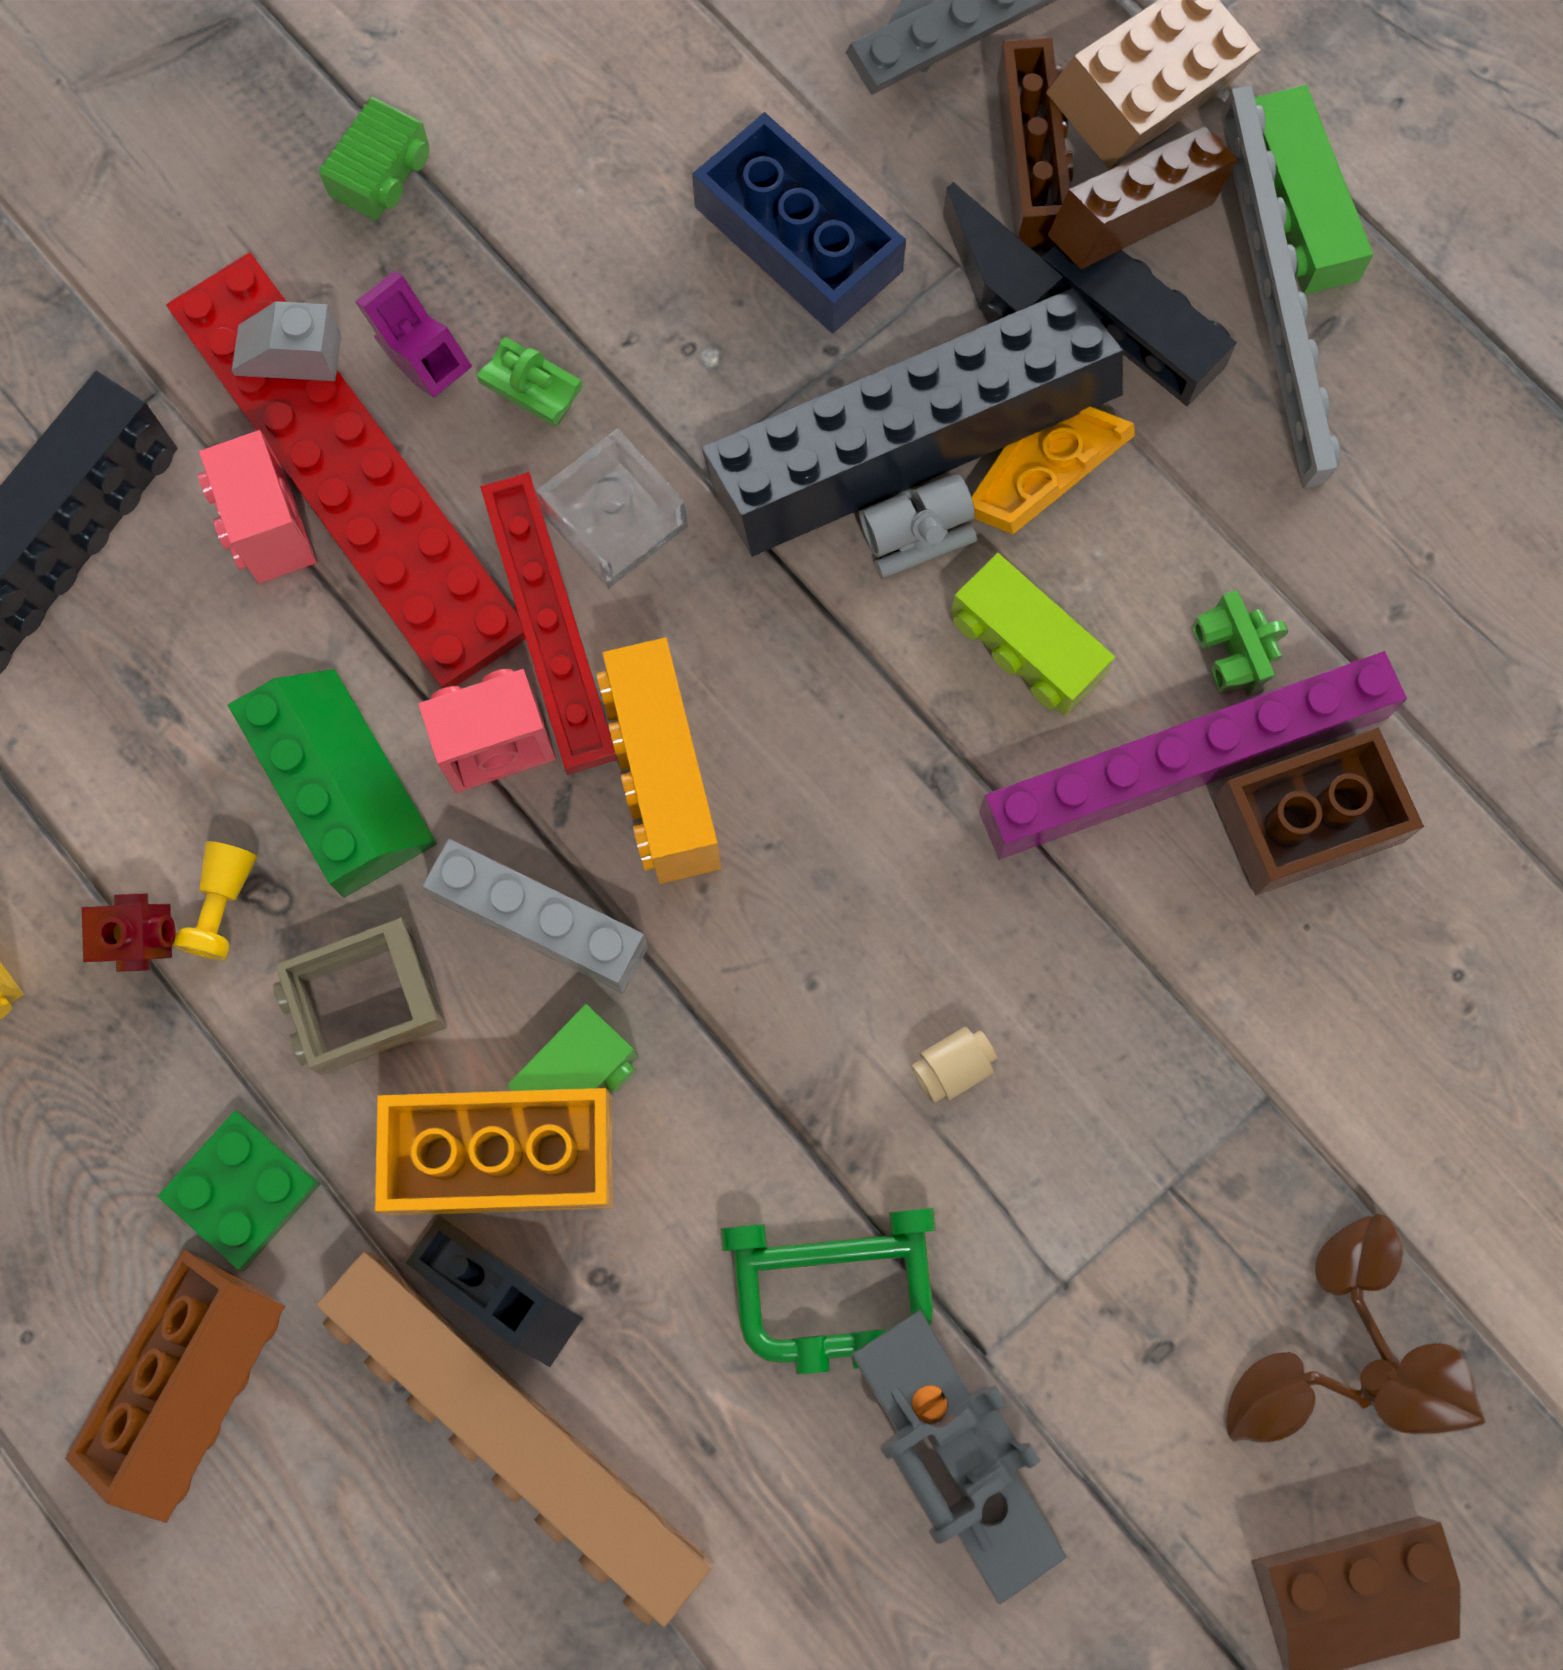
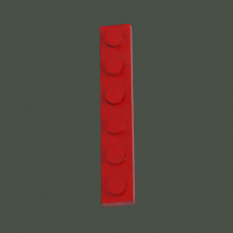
M530 472L480 486L566 774L570 775L616 761L618 758Z

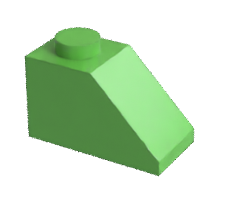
M585 1004L507 1086L512 1091L606 1088L615 1093L636 1072V1068L632 1063L638 1056L635 1050Z

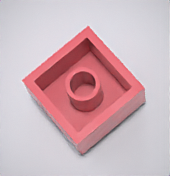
M260 430L199 451L205 471L198 473V479L207 501L210 504H215L220 516L213 519L217 535L224 549L230 548L235 563L240 570L248 568L258 584L317 563L287 475Z
M511 669L497 670L486 675L481 683L463 689L458 686L446 687L434 692L430 696V700L418 703L437 764L455 793L556 760L538 703L524 669L515 672Z

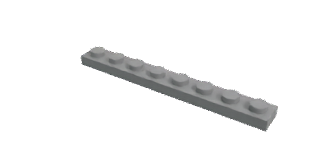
M1252 86L1233 88L1220 114L1227 148L1238 158L1233 168V175L1303 488L1321 486L1338 468L1340 446L1336 436H1330L1326 418L1329 414V397L1326 389L1319 387L1316 373L1319 359L1318 349L1315 341L1308 338L1305 325L1308 315L1307 300L1302 291L1298 292L1294 276L1297 269L1296 251L1292 244L1287 245L1284 231L1286 207L1284 200L1276 196L1273 182L1276 175L1275 158L1272 151H1266L1263 138L1265 131L1264 110L1260 104L1256 105Z

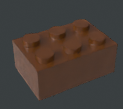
M1379 727L1227 780L1214 797L1256 896L1405 843L1424 827Z

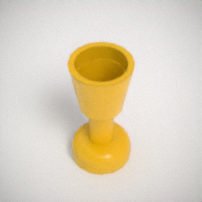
M213 841L205 842L199 891L206 896L196 928L185 927L177 932L172 947L203 958L218 961L227 960L230 943L225 937L217 933L227 901H235L258 858L257 855L232 845Z

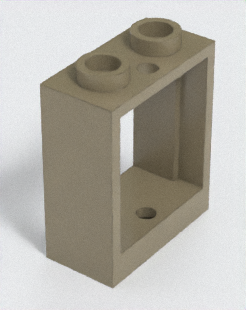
M402 917L275 964L280 981L273 984L274 993L284 1014L291 1013L297 1030L296 1033L290 1035L295 1056L302 1066L308 1064L311 1070L320 1075L330 1073L446 1028L413 930ZM390 951L413 1019L328 1051L306 982Z

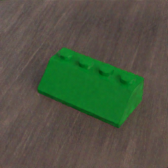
M335 669L277 677L227 704L328 883L343 898L437 845L436 840Z

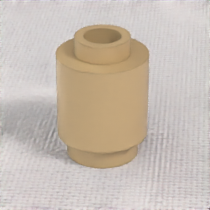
M964 1026L921 1052V1059L912 1064L911 1069L923 1091L934 1104L942 1098L950 1101L993 1075L994 1070L991 1062L997 1059V1055L981 1030L972 1034Z

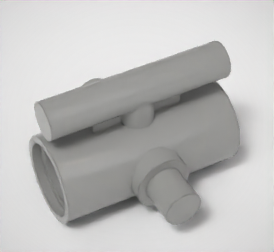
M958 473L914 490H904L891 496L889 500L859 512L864 535L876 557L899 549V551L875 560V566L881 579L977 541L976 532L970 522L947 531L950 528L973 520L975 517L971 495L964 480Z

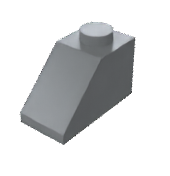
M274 302L239 324L232 366L233 374L235 376L335 381L341 333L328 304Z

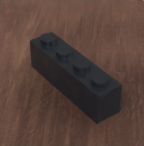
M1056 244L1042 257L1043 260L1063 276L1059 294L1073 288L1122 348L1123 355L1185 406L1188 407L1226 368L1237 342L1230 337L1224 326L1216 321H1210L1192 307L1190 301L1183 293L1178 290H1171L1156 278L1143 261L1133 259L1123 250H1120L1080 269Z

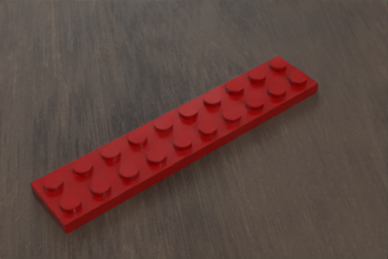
M251 252L170 301L166 306L254 430L262 432L285 473L440 688L458 686L526 640L519 615L338 370L335 381L235 376L233 374L232 366L238 325L274 302H287Z

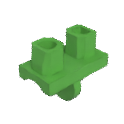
M504 337L499 344L492 360L477 374L480 384L554 427L563 419L570 409L572 402L583 388L580 379L545 360L541 352L534 348L526 349L507 337Z
M1238 590L1223 594L1215 608L1196 617L1192 624V631L1202 649L1224 642L1230 654V657L1215 661L1211 667L1212 677L1220 693L1245 689L1249 697L1264 691L1263 684L1275 676L1270 663L1282 658L1277 641L1288 634L1284 621L1268 623L1262 609L1248 614Z

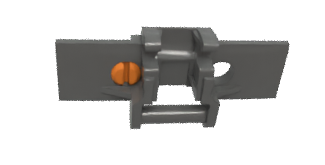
M921 1310L916 1311L851 1353L895 1428L896 1434L886 1440L880 1446V1449L886 1459L893 1458L933 1527L929 1531L936 1544L948 1541L958 1535L998 1604H1002L1067 1558L1016 1472L1022 1467L1032 1468L1040 1462L1038 1455L1030 1443H1019L1015 1439L998 1410L1006 1402L996 1386L983 1387L971 1394L969 1393ZM926 1437L961 1494L960 1501L951 1507L947 1505L913 1445ZM999 1493L1003 1500L1001 1516L993 1523H981L979 1520L982 1519V1508L985 1501L990 1496Z

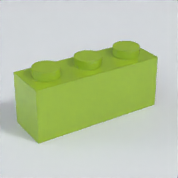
M999 553L983 566L954 596L951 615L954 617V624L960 632L971 640L978 638L992 651L991 655L1001 669L1010 675L1017 673L1031 686L1032 695L1041 705L1049 710L1056 708L1065 717L1108 674L1116 657Z

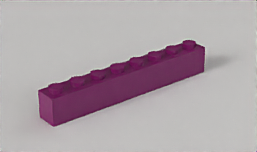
M1382 651L988 793L984 796L979 813L998 860L1386 720L1408 698L1386 652Z

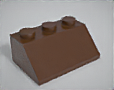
M1416 1516L1252 1560L1284 1670H1343L1460 1638V1581L1442 1524L1439 1521Z

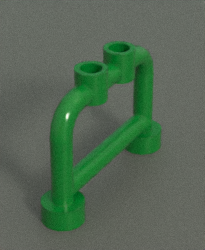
M934 1208L889 1212L891 1235L775 1247H767L765 1224L720 1228L722 1252L733 1251L739 1321L744 1342L755 1355L768 1362H795L796 1374L830 1371L829 1359L852 1357L853 1369H860L851 1353L887 1330H868L784 1340L774 1339L765 1332L763 1327L758 1271L905 1257L910 1315L921 1310L928 1324L931 1325L933 1303L925 1232L936 1231Z

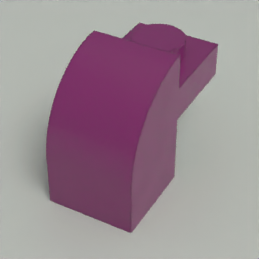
M395 270L355 301L376 332L374 338L389 358L418 388L433 398L472 368V365L449 329L428 315L404 276Z

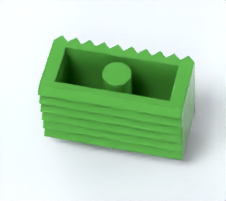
M369 97L368 104L363 106L362 112L358 113L357 119L352 122V126L347 128L345 135H342L341 142L336 143L335 150H331L330 157L326 158L324 165L320 166L319 174L327 194L333 200L336 199L341 204L353 208L357 213L361 212L365 217L369 216L373 221H377L386 208L392 209L397 205L403 192V183L412 170H421L428 159L429 142L423 123L374 97Z

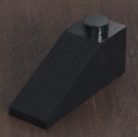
M952 182L946 188L943 217L979 309L983 312L989 324L1059 294L1063 279L1060 273L956 183Z
M441 1216L437 1217L406 1262L407 1265L513 1348L549 1367L552 1366L583 1319L582 1316Z

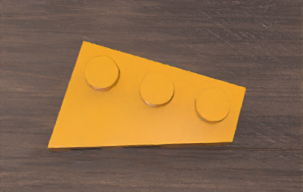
M1088 407L1081 411L1079 415L1005 446L971 497L975 511L974 519L1014 535L1135 436L1134 423L1093 407Z

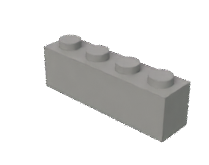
M451 839L447 840L422 885L434 901L622 994L625 993L649 947L643 933Z

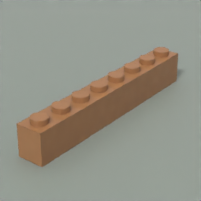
M364 1251L317 1303L316 1306L328 1316L322 1324L335 1338L347 1346L354 1340L365 1350L369 1356L365 1359L364 1363L377 1377L387 1384L396 1379L411 1393L406 1402L419 1416L429 1423H433L438 1418L454 1433L448 1439L451 1445L469 1461L475 1463L480 1457L496 1472L491 1479L492 1482L509 1499L516 1503L522 1497L539 1512L535 1522L552 1539L561 1543L565 1538H568L581 1550L583 1554L578 1561L595 1579L605 1584L611 1578L627 1593L626 1597L622 1600L623 1603L643 1623L649 1625L655 1619L660 1625L665 1627L711 1571L714 1564L713 1561L378 1255Z

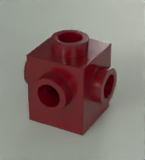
M148 893L114 895L113 906L81 907L83 963L116 961V972L151 970V959L172 958V944L175 940L176 928L171 917L170 904H149Z

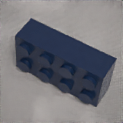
M763 112L692 173L695 208L832 334L903 272L906 238L766 112Z

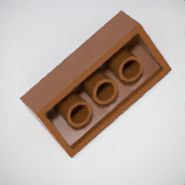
M183 1248L65 1459L107 1504L167 1523L176 1505L186 1497L191 1485V1478L205 1452L216 1442L220 1433L221 1423L234 1399L245 1389L250 1377V1370L263 1346L275 1334L279 1324V1317L285 1305L263 1289Z

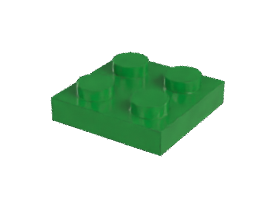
M234 1110L157 1197L237 1270L245 1271L321 1183L245 1115Z

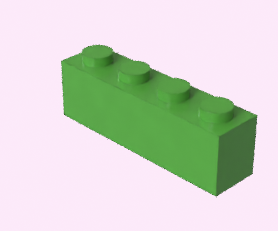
M1307 84L1254 97L1256 105L1260 104L1265 114L1263 138L1266 151H1272L1275 158L1276 175L1273 182L1277 198L1281 197L1285 203L1286 224L1284 231L1287 245L1292 244L1296 251L1297 269L1294 276L1298 280L1301 291L1306 295L1360 281L1374 254Z

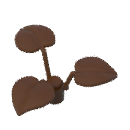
M1381 1214L1366 1216L1341 1229L1322 1247L1315 1265L1316 1279L1327 1293L1340 1296L1351 1292V1300L1382 1359L1372 1361L1365 1366L1360 1376L1361 1389L1359 1390L1316 1371L1304 1374L1302 1360L1291 1352L1275 1353L1260 1359L1242 1375L1229 1401L1227 1433L1233 1442L1239 1440L1260 1443L1274 1442L1299 1431L1308 1421L1315 1406L1316 1397L1311 1387L1312 1385H1320L1352 1399L1363 1409L1373 1405L1378 1417L1388 1427L1402 1433H1447L1485 1424L1484 1414L1476 1395L1472 1370L1464 1356L1453 1346L1433 1343L1417 1347L1408 1352L1399 1364V1361L1387 1346L1364 1301V1290L1379 1291L1388 1287L1397 1276L1402 1264V1241L1397 1228L1389 1218Z

